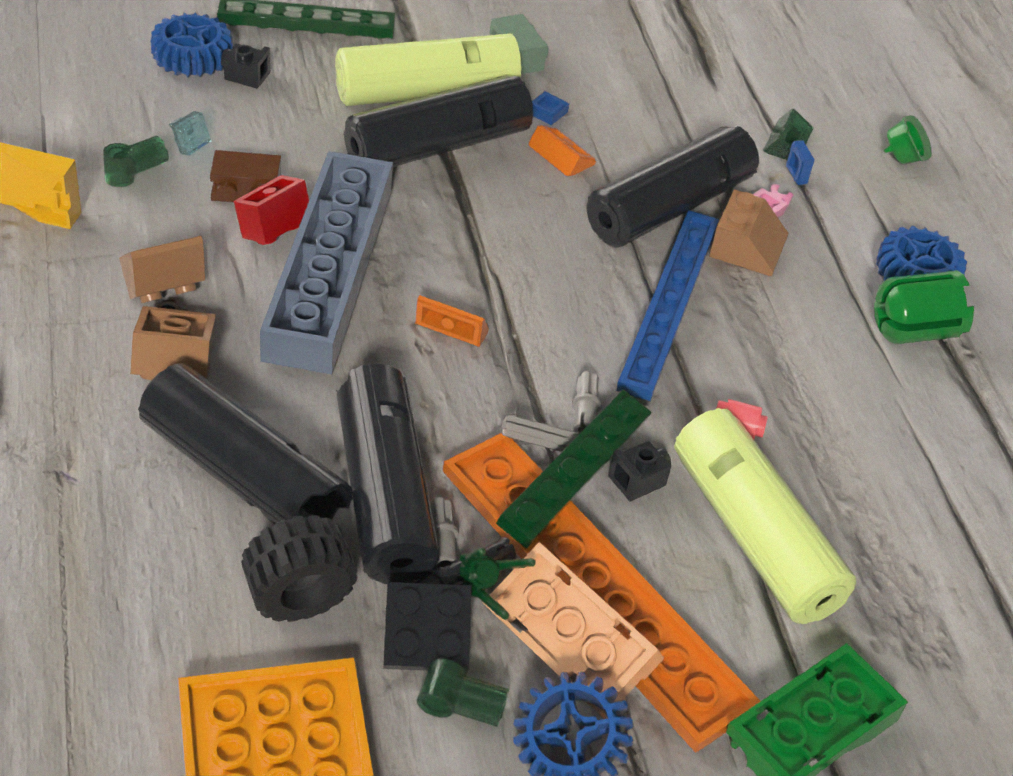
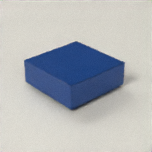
M546 91L532 101L533 116L549 125H553L568 113L569 103Z
M793 141L786 167L797 185L808 184L815 161L804 141Z

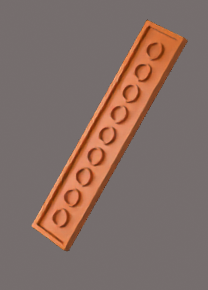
M500 433L444 461L443 473L501 537H507L510 540L508 545L513 544L516 554L521 559H524L540 542L660 651L664 659L645 680L641 679L636 687L695 753L725 734L732 720L761 701L572 501L527 549L496 524L500 515L543 472L512 438L505 437ZM561 570L557 576L569 586L571 584V577ZM619 623L615 629L629 640L630 632Z

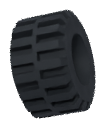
M315 515L307 518L296 516L291 520L285 521L284 519L276 522V525L260 532L261 535L253 537L248 543L249 547L243 551L241 564L257 611H260L263 617H271L273 621L287 620V622H295L300 619L313 618L320 613L323 614L329 611L331 607L340 604L344 600L343 597L349 595L353 590L352 585L357 582V570L341 528L328 518L320 519V516Z

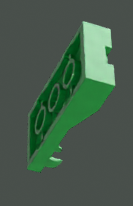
M846 643L732 720L727 727L726 733L732 738L730 746L733 749L740 747L744 751L747 758L746 766L756 776H815L845 753L871 741L896 723L908 701ZM767 709L769 712L766 717L759 721L757 716ZM871 718H874L875 721L873 723L869 724L867 722ZM816 759L818 762L811 767L809 763Z

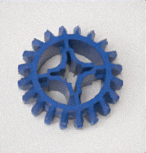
M185 12L181 16L173 14L171 19H162L161 23L155 25V30L152 31V36L150 37L151 53L153 54V59L157 61V66L164 67L165 72L174 71L176 76L186 74L187 77L190 75L201 77L204 73L212 75L213 70L221 71L223 67L221 65L223 51L226 48H233L231 31L227 29L226 23L219 22L218 18L210 19L208 14L203 16L197 15L196 12L193 15H187Z
M913 225L909 230L900 227L898 231H891L889 236L885 237L884 241L881 242L876 257V265L879 268L878 274L884 276V281L891 277L956 270L965 276L967 261L964 259L965 252L958 249V243L950 242L949 236L939 235L938 230L935 232L928 231L926 227L922 230L917 229Z
M562 672L560 675L561 684L557 686L554 685L550 677H546L544 685L547 691L543 694L538 689L531 688L530 694L535 703L532 705L528 702H520L519 708L528 718H517L514 720L516 729L524 733L518 734L513 738L516 747L525 748L518 755L521 763L528 764L533 762L528 770L530 776H540L543 773L544 776H600L599 774L603 771H606L609 776H617L618 771L611 762L616 760L620 763H627L629 759L628 755L618 747L632 746L634 740L631 735L623 733L633 728V721L631 717L622 716L628 710L627 703L624 700L614 702L618 695L616 688L612 686L602 692L604 682L600 677L593 679L590 685L587 686L588 682L585 672L578 673L575 683H571L567 672ZM575 700L594 704L606 714L608 719L597 720L596 716L585 717L580 715ZM561 704L559 718L553 723L544 725V729L540 730L546 715L553 708ZM571 715L580 729L577 732V739H575L576 750L567 736L572 725ZM608 734L607 741L602 750L594 758L586 762L588 746L594 741L602 740V735ZM550 744L552 748L562 747L568 750L571 766L561 765L548 759L541 752L540 745Z

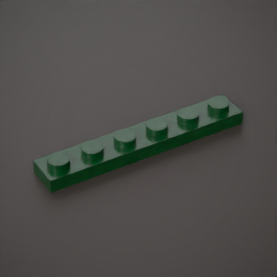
M220 0L217 11L219 22L230 26L245 25L256 26L261 29L278 28L288 31H312L318 34H344L350 37L367 36L376 39H393L395 12L263 0Z
M623 389L500 515L496 524L527 549L613 457V452L620 449L645 423L652 412Z

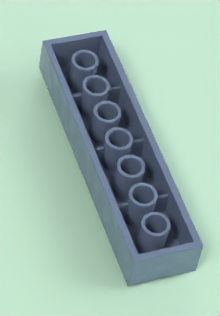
M328 151L260 329V362L332 375L391 195L393 162Z

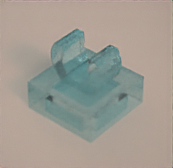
M193 111L185 117H179L169 123L175 137L174 142L177 143L179 152L182 155L189 156L211 142L202 112Z

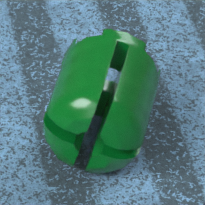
M958 270L888 278L879 285L875 296L874 318L879 331L886 340L893 344L960 337L962 333L970 331L973 323L974 306H967L963 287L970 286L964 274Z

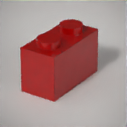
M280 175L236 199L234 206L242 238L255 241L260 245H267L275 242L277 237L285 232L299 228L309 203L305 180Z

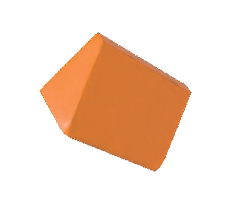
M538 125L528 144L566 176H573L594 166L597 162L593 156L557 128Z
M421 295L417 298L415 324L480 347L489 329L485 318Z

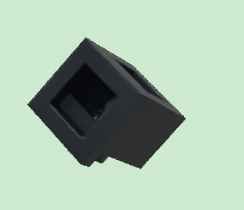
M236 43L232 49L226 48L221 56V65L224 66V80L258 89L270 74V47L264 46L262 50H259L249 45Z
M650 441L624 452L618 449L613 452L608 477L631 502L666 486L671 470V458L664 448L656 449Z

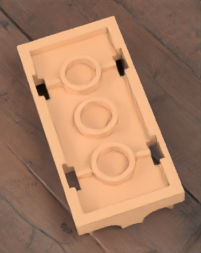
M539 542L524 558L535 559L536 565L513 569L490 594L509 613V618L507 620L502 619L484 602L482 603L559 677L562 672H567L569 677L573 673L578 675L579 672H585L588 682L587 686L590 685L593 679L600 677L604 682L602 692L613 686L618 692L614 702L626 701L625 697L641 679L645 680L664 659L663 655ZM561 570L571 577V584L569 586L557 576ZM517 618L528 630L526 632L523 630L520 633L511 623ZM619 623L630 632L629 640L615 629ZM587 702L603 719H608L600 708Z

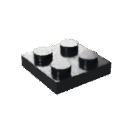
M387 582L383 669L468 672L471 586Z

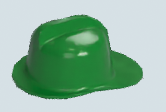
M915 116L903 117L900 122L887 131L889 146L884 152L893 153L900 164L923 162L931 158L932 149L928 135Z

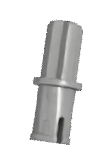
M589 371L582 372V375L578 377L577 394L572 401V408L575 410L573 432L579 434L597 417V412L601 408V400L598 398L599 377L597 374H591Z
M436 497L435 501L430 502L440 557L436 567L441 566L444 568L457 561L455 541L459 533L457 527L454 526L451 501L443 500V497Z

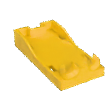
M0 142V203L13 206L38 222L71 229L82 213L75 159Z

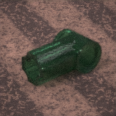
M156 135L132 145L123 143L107 145L103 149L104 180L113 187L129 186L133 183L135 174L169 161V153L164 145V141Z
M436 659L432 661L416 701L421 710L434 717L447 718L455 713L498 727L504 713L510 689L467 676L465 670L453 661Z

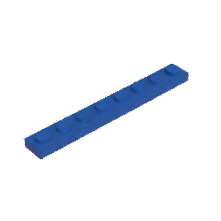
M688 210L618 380L616 391L621 392L624 389L631 396L651 402L714 238L719 219Z

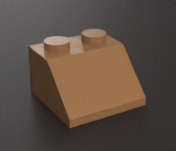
M734 189L717 225L709 257L772 277L789 233L764 198Z
M202 236L132 251L119 257L129 298L140 297L141 303L161 299V291L175 289L176 295L197 290L195 283L205 280Z
M143 306L133 331L130 374L140 375L143 379L152 380L159 372L167 369V367L181 363L189 365L207 379L216 314Z

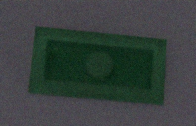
M792 108L777 121L763 151L788 160L793 141H804L806 144L814 128Z

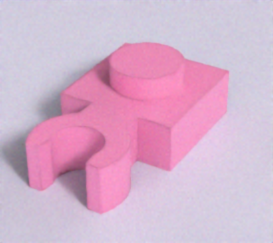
M777 184L772 185L769 192L763 188L755 192L753 195L764 198L778 218L785 213L793 197L791 192L788 194L779 193V185Z

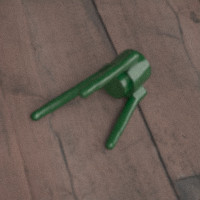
M483 547L477 548L469 554H461L459 559L462 563L459 568V575L465 585L471 586V596L479 598L498 616L507 620L509 613L485 590L497 582L499 571L533 567L536 565L535 559L494 560L491 557L483 556L486 553V549Z

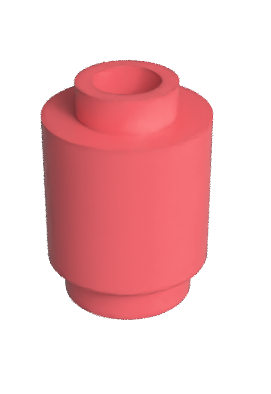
M728 399V402L718 401L717 408L728 409L740 420L753 439H755V436L763 437L768 416L761 415L762 407Z

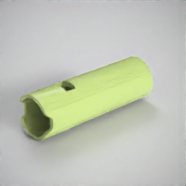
M512 33L344 47L338 49L335 57L336 84L340 100L345 106L407 101L505 75L521 77V57L518 43Z
M717 408L699 415L682 429L679 436L676 437V443L674 444L681 463L791 621L797 624H807L820 621L836 612L847 602L848 597L854 591L856 577L740 420L728 409Z

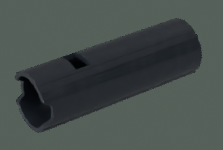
M505 75L350 115L345 122V146L348 155L393 162V167L528 130L530 125H532L533 104L525 82L519 76L510 77Z
M721 126L594 190L588 197L586 206L588 220L593 231L607 245L615 248L623 247L685 214L688 210L690 211L750 179L757 172L759 166V152L755 141L740 126L732 128Z
M178 363L167 367L164 371L159 372L145 388L138 408L140 420L250 506H256L260 509V512L273 524L276 525V522L284 519L285 521L291 520L296 516L307 518L315 515L320 516V519L328 518L332 520L338 509H349L353 498V489L346 481L312 456L300 453L298 447L292 441L189 365Z
M378 363L361 365L350 370L347 381L340 387V390H336L350 486L353 489L352 499L363 571L370 579L382 584H387V582L411 583L429 574L431 569L435 568L438 564L440 557L407 382L400 370L390 365Z

